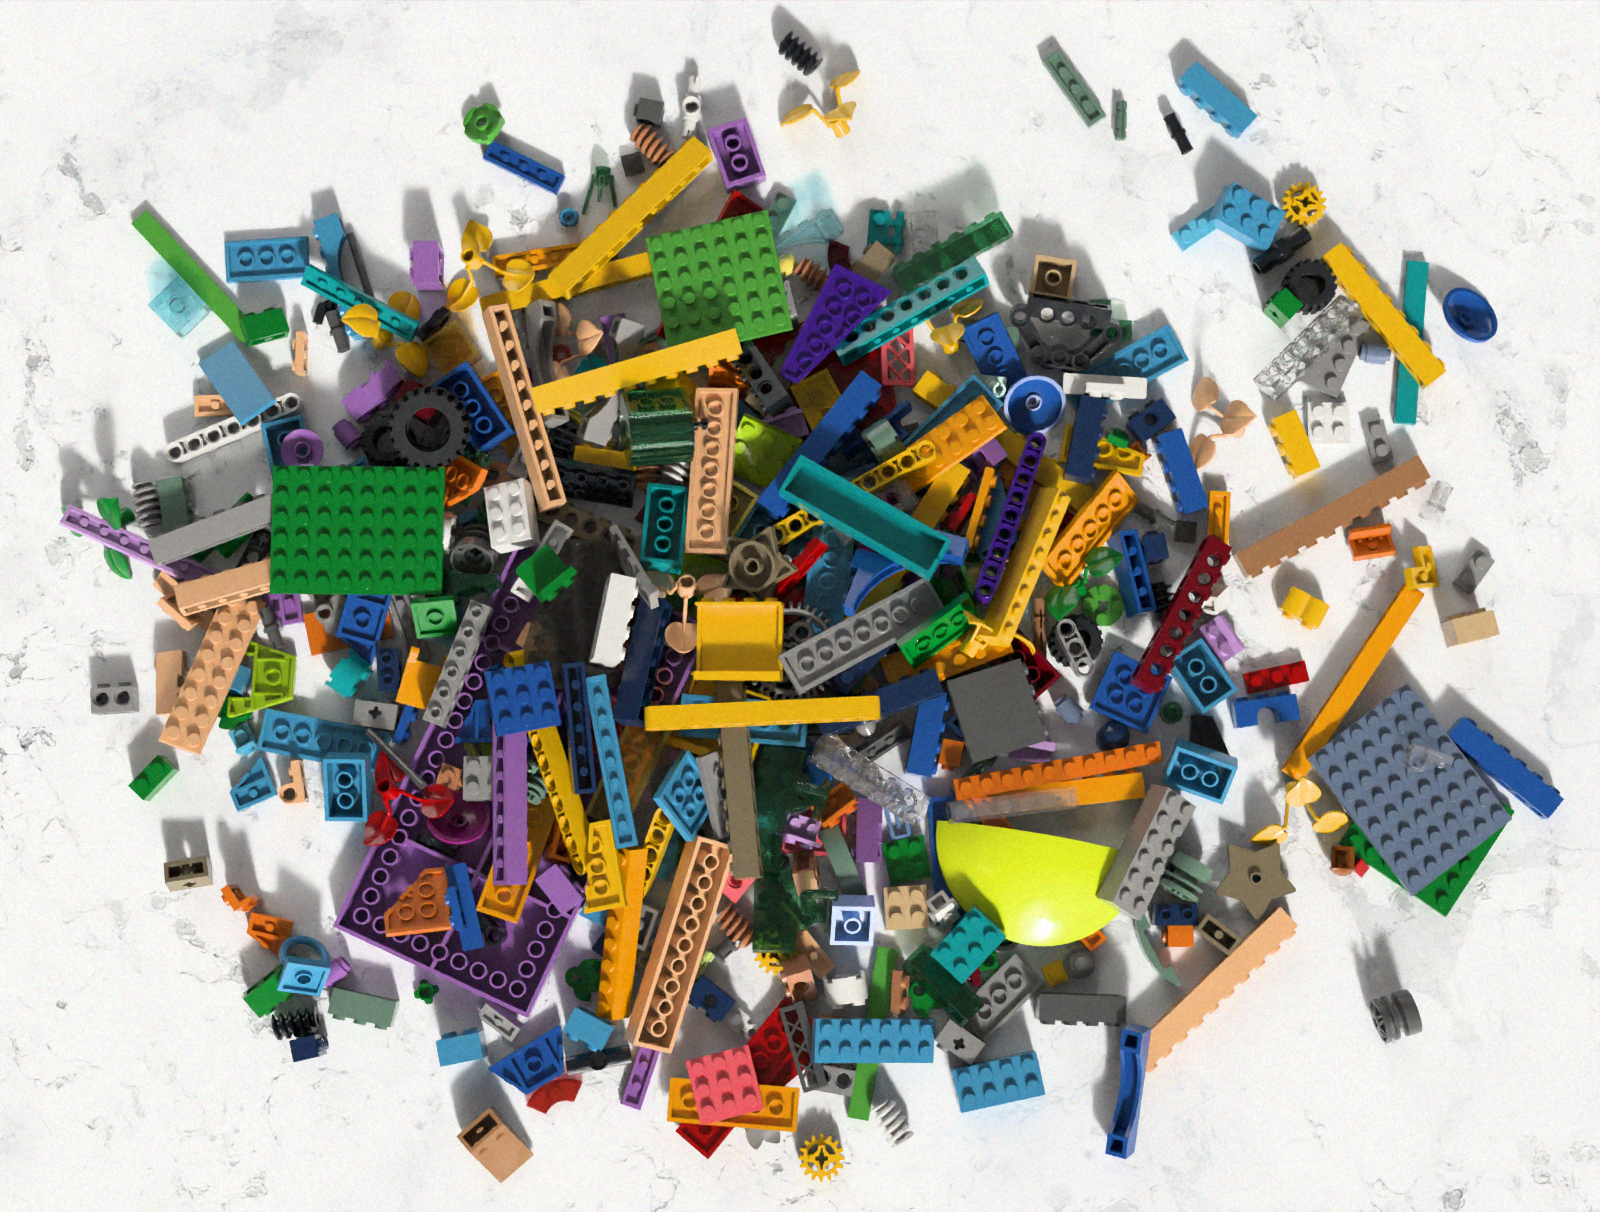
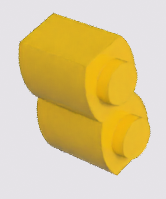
M1292 586L1278 610L1282 612L1281 615L1291 621L1296 619L1301 622L1300 626L1312 631V629L1316 630L1319 628L1330 606Z

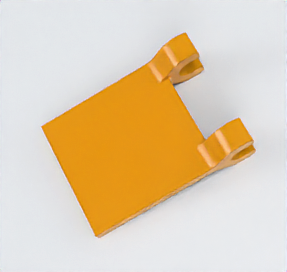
M411 646L395 702L426 710L448 656H443L441 667L418 661L420 648Z

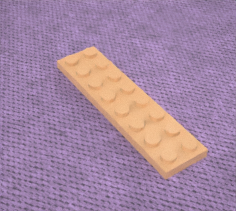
M696 388L694 418H697L698 422L702 418H707L708 428L702 430V427H698V430L693 431L684 551L686 554L728 555L725 538L729 537L739 400L738 388Z
M250 597L217 608L162 730L159 742L201 756L259 624L260 616L257 611L266 608L267 602Z

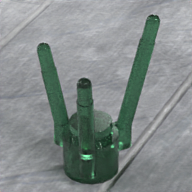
M607 166L595 167V173L591 175V183L583 205L582 215L586 214L595 182L598 186L597 201L601 202L603 187L608 186L609 183L613 207H617L614 176L611 175V168Z

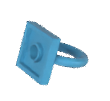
M294 936L286 939L281 944L278 953L279 960L284 968L277 983V991L320 996L331 970L330 956L327 949L318 940L308 936ZM304 944L314 948L320 954L321 960L288 956L287 952L293 945Z

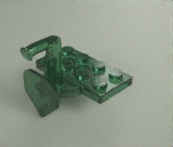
M765 744L754 777L759 828L782 834L789 814L806 812L812 806H814L813 820L817 822L820 820L828 805L831 781L825 777L821 786L814 784L807 774L803 773L808 756L807 751L790 746Z
M763 869V878H756L754 880L753 953H796V933L806 931L814 923H823L824 933H827L828 899L836 902L839 898V890H828L827 887H824V889H807L798 896L792 875L793 869ZM815 899H824V903H817Z

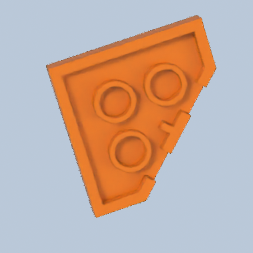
M462 454L445 466V510L479 491L482 483L485 481L488 470Z
M445 867L424 869L419 874V878L384 913L386 937L452 930L449 921L450 906L446 905L444 893H447L446 888H448Z

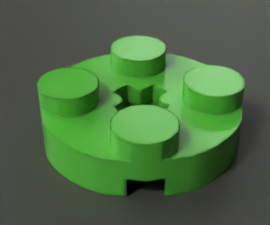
M483 103V106L478 108L475 106L468 111L464 117L463 126L465 127V135L472 142L489 145L500 133L505 124V119L496 106L490 103ZM486 121L485 125H480L481 122Z
M1103 584L1094 586L1087 591V594L1082 599L1081 609L1084 617L1089 616L1092 618L1091 621L1096 622L1100 627H1108L1120 619L1124 610V603L1121 594L1115 588ZM1098 601L1107 602V611L1103 609L1098 610Z

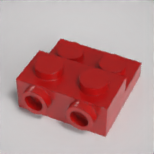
M963 492L952 506L951 512L941 523V531L952 530L958 536L972 515L977 495L972 492L969 495Z

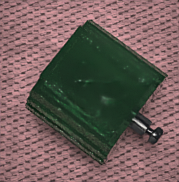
M685 387L621 392L618 411L619 432L626 460L630 467L693 461L695 451L694 431L698 430V427L706 430L708 428L707 418H702L698 422L697 418L693 419L692 408Z

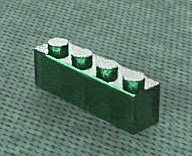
M923 943L905 960L901 967L962 1029L982 1009L984 1004L978 995L970 991L965 982L961 984L931 956V948Z

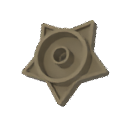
M774 526L767 527L752 539L732 536L725 538L730 559L729 570L722 584L723 588L745 590L754 598H757V602H765V598L773 597L778 582L798 571V568L779 552Z
M1279 843L1272 844L1255 852L1232 844L1227 845L1229 871L1216 888L1215 894L1240 900L1255 921H1259L1272 899L1296 892V888L1280 870ZM1255 874H1257L1259 877L1257 883H1255L1252 880V877Z

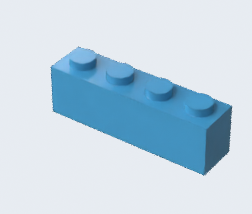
M1197 61L1177 83L1179 91L1194 100V104L1199 109H1204L1213 122L1221 124L1225 132L1231 137L1238 139L1258 116Z

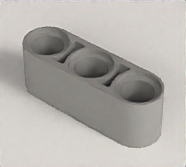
M1062 619L1055 626V635L1074 674L1079 678H1086L1094 671L1093 660L1075 623L1070 619ZM1061 624L1069 625L1070 633L1068 635L1060 631ZM1071 643H1076L1079 646L1080 651L1078 654L1070 652L1069 645ZM1084 662L1088 665V673L1079 671V663Z

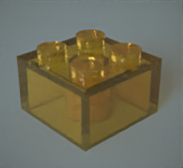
M454 320L421 342L443 376L465 361L474 365L482 359L457 320Z

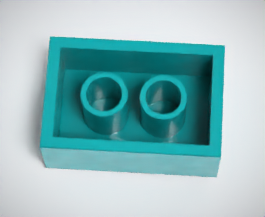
M974 904L931 949L930 955L963 984L1007 937V934Z

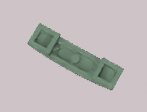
M838 824L832 828L827 827L820 830L818 834L843 894L867 895Z
M1143 915L1141 921L1133 919L1138 944L1151 967L1172 985H1182L1172 965L1162 967L1147 939L1144 930L1151 926L1145 915Z

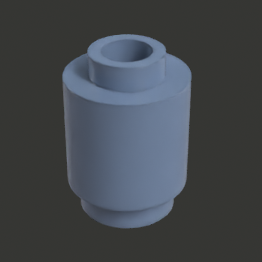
M1371 342L1361 344L1359 360H1363L1364 363L1385 365L1386 361H1390L1391 349H1388L1387 344Z
M1064 693L1053 703L1056 707L1055 710L1068 724L1073 722L1075 725L1084 717L1082 715L1084 709L1071 695L1068 696Z

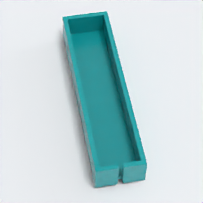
M803 455L799 456L779 490L781 498L927 581L931 580L939 566V562L942 561L951 545L952 539Z

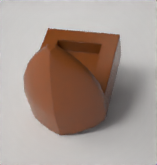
M1332 846L1331 867H1329V870L1338 876L1351 874L1354 871L1355 847Z

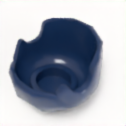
M1114 720L1105 723L1096 733V744L1101 751L1127 747L1130 739L1127 727Z

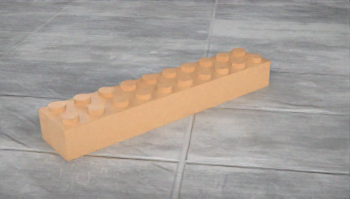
M696 834L693 841L685 843L624 1039L633 1045L672 1054L728 876L729 864L732 863V854L728 852L727 842Z

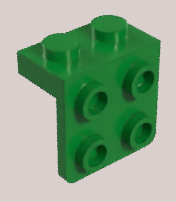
M544 545L516 568V574L541 603L545 600L549 602L559 594L558 590L561 587L567 588L575 581L574 577L577 574L573 566L568 568L549 545Z

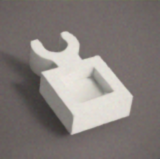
M735 1004L721 1021L736 1034L742 1030L747 1040L751 1039V1036L748 1034L750 1029H755L756 1031L759 1029L757 1025L747 1023L751 1017Z

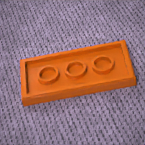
M389 609L379 641L395 638ZM329 610L323 611V617L329 616ZM315 612L303 614L311 656L350 648L340 638L329 635L325 631L324 625L315 618Z

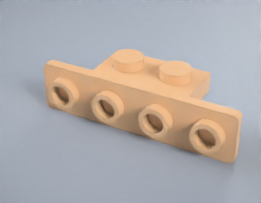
M161 571L153 586L165 596L159 599L157 605L187 631L200 626L207 632L215 612L212 609L184 616L178 609L173 587L180 584V582L174 576Z

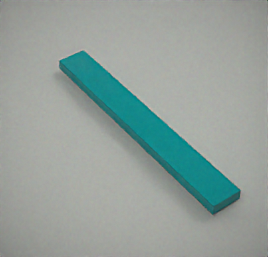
M1408 260L1406 262L1402 312L1406 316V322L1418 330V336L1423 340L1429 263ZM1399 360L1393 424L1414 426L1416 425L1419 384Z

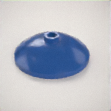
M1455 288L1446 294L1442 303L1443 314L1449 327L1458 336L1470 342L1483 343L1490 340L1496 334L1498 327L1497 317L1485 298L1467 288Z
M1041 374L1027 375L1018 379L1008 389L1003 403L1004 414L1009 424L1018 432L1027 435L1034 432L1043 434L1056 427L1063 418L1066 410V397L1061 386L1054 379ZM1031 398H1036L1035 402L1030 403L1029 400Z

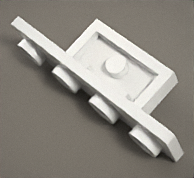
M1064 373L1062 390L1064 394L1085 395L1094 398L1110 397L1113 400H1121L1122 398L1145 399L1147 378Z

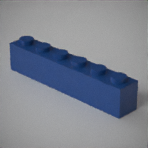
M1469 717L1458 718L1447 731V734L1462 754L1541 819H1549L1564 800L1559 795L1560 791L1552 785L1548 786L1543 782L1544 778L1538 773L1528 770L1526 768L1527 764L1524 761L1512 757L1507 747L1493 741L1494 737L1491 734L1476 727L1477 723Z

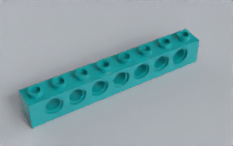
M975 256L962 261L961 264L944 271L943 274L932 280H928L922 286L909 291L897 300L891 301L878 311L872 312L834 349V352L844 367L990 285L986 272Z

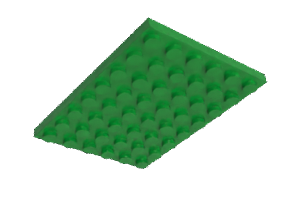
M273 465L270 594L443 596L446 468Z

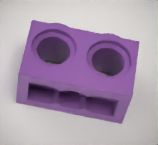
M993 438L970 454L964 462L974 471L978 478L977 481H979V478L983 477L985 467L995 469L1008 454L998 441Z

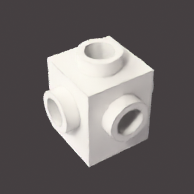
M943 890L925 901L931 911L928 914L935 925L939 923L943 929L961 918L957 911L960 908L953 897L949 899Z

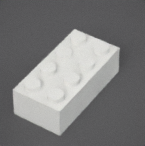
M611 573L606 579L589 663L615 668L618 663H621V660H624L626 648L623 647V643H625V640H628L630 627L627 626V623L632 619L635 608L631 604L634 598L637 597L639 585H636L637 578Z

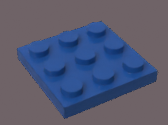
M1114 651L1088 709L1147 735L1173 677L1166 674L1164 678L1166 682L1160 692L1149 695L1129 683L1139 661ZM1151 667L1152 673L1157 675V670Z
M549 661L484 673L496 737L561 725Z

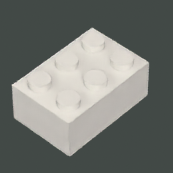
M524 478L484 487L491 548L502 554L539 545L540 539L532 484Z

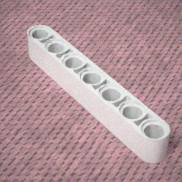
M287 393L275 398L277 403L257 415L259 420L255 425H250V421L241 426L235 416L169 443L165 447V456L175 464H183L261 431L260 424L299 415L304 410V402L297 394ZM297 400V406L292 409L289 408L290 401ZM278 408L277 415L271 417L269 415L270 410ZM234 424H239V430L236 433H231V427ZM216 432H219V439L217 441H212V435ZM199 440V441H200V446H199V448L193 450V449H192V444H193V442ZM180 449V455L177 458H173V451Z

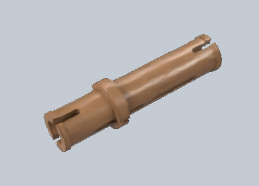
M1033 598V617L1031 618V622H1033L1034 646L1047 659L1046 622H1048V617L1045 614V598Z

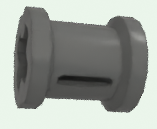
M726 936L723 942L710 950L724 964L725 959L739 949Z

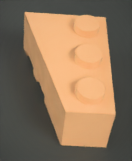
M183 650L156 653V658L154 659L156 670V715L169 717L188 675L187 652Z

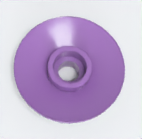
M307 429L292 431L284 438L281 445V456L287 466H317L324 453L323 443L319 436ZM302 448H307L305 455L300 454Z

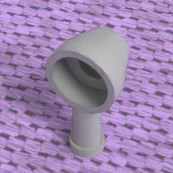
M893 714L858 726L856 730L862 737L869 739L877 734L876 724L888 717H892Z

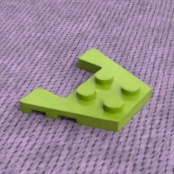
M251 641L244 657H254L251 697H228V718L294 699L297 668L296 656L279 650L273 651L272 648Z

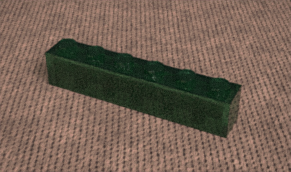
M1002 211L996 214L991 212L980 223L975 221L969 224L965 231L952 233L945 242L941 243L938 241L929 247L930 250L924 253L922 251L917 252L911 257L910 261L897 263L893 266L894 269L891 276L902 296H904L909 291L922 286L928 280L943 274L944 271L961 264L962 261L973 256L977 257L1012 238L1014 232Z

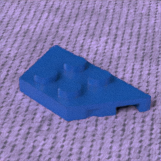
M347 595L336 636L372 666L393 595Z
M475 700L459 735L455 738V743H493V717L489 700ZM527 732V743H531Z
M561 1025L556 1026L488 1067V1070L504 1079L510 1085L518 1088L525 1095L565 1072Z

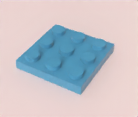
M683 749L680 751L653 799L686 842L693 841L708 815V809L696 759L688 749Z

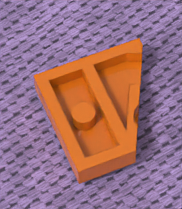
M720 364L709 368L707 388H738L739 398L742 401L746 399L744 395L750 387L749 382L745 383L740 375Z
M252 911L247 934L253 939L258 940L266 950L272 951L279 959V948L286 939L291 937L295 921Z

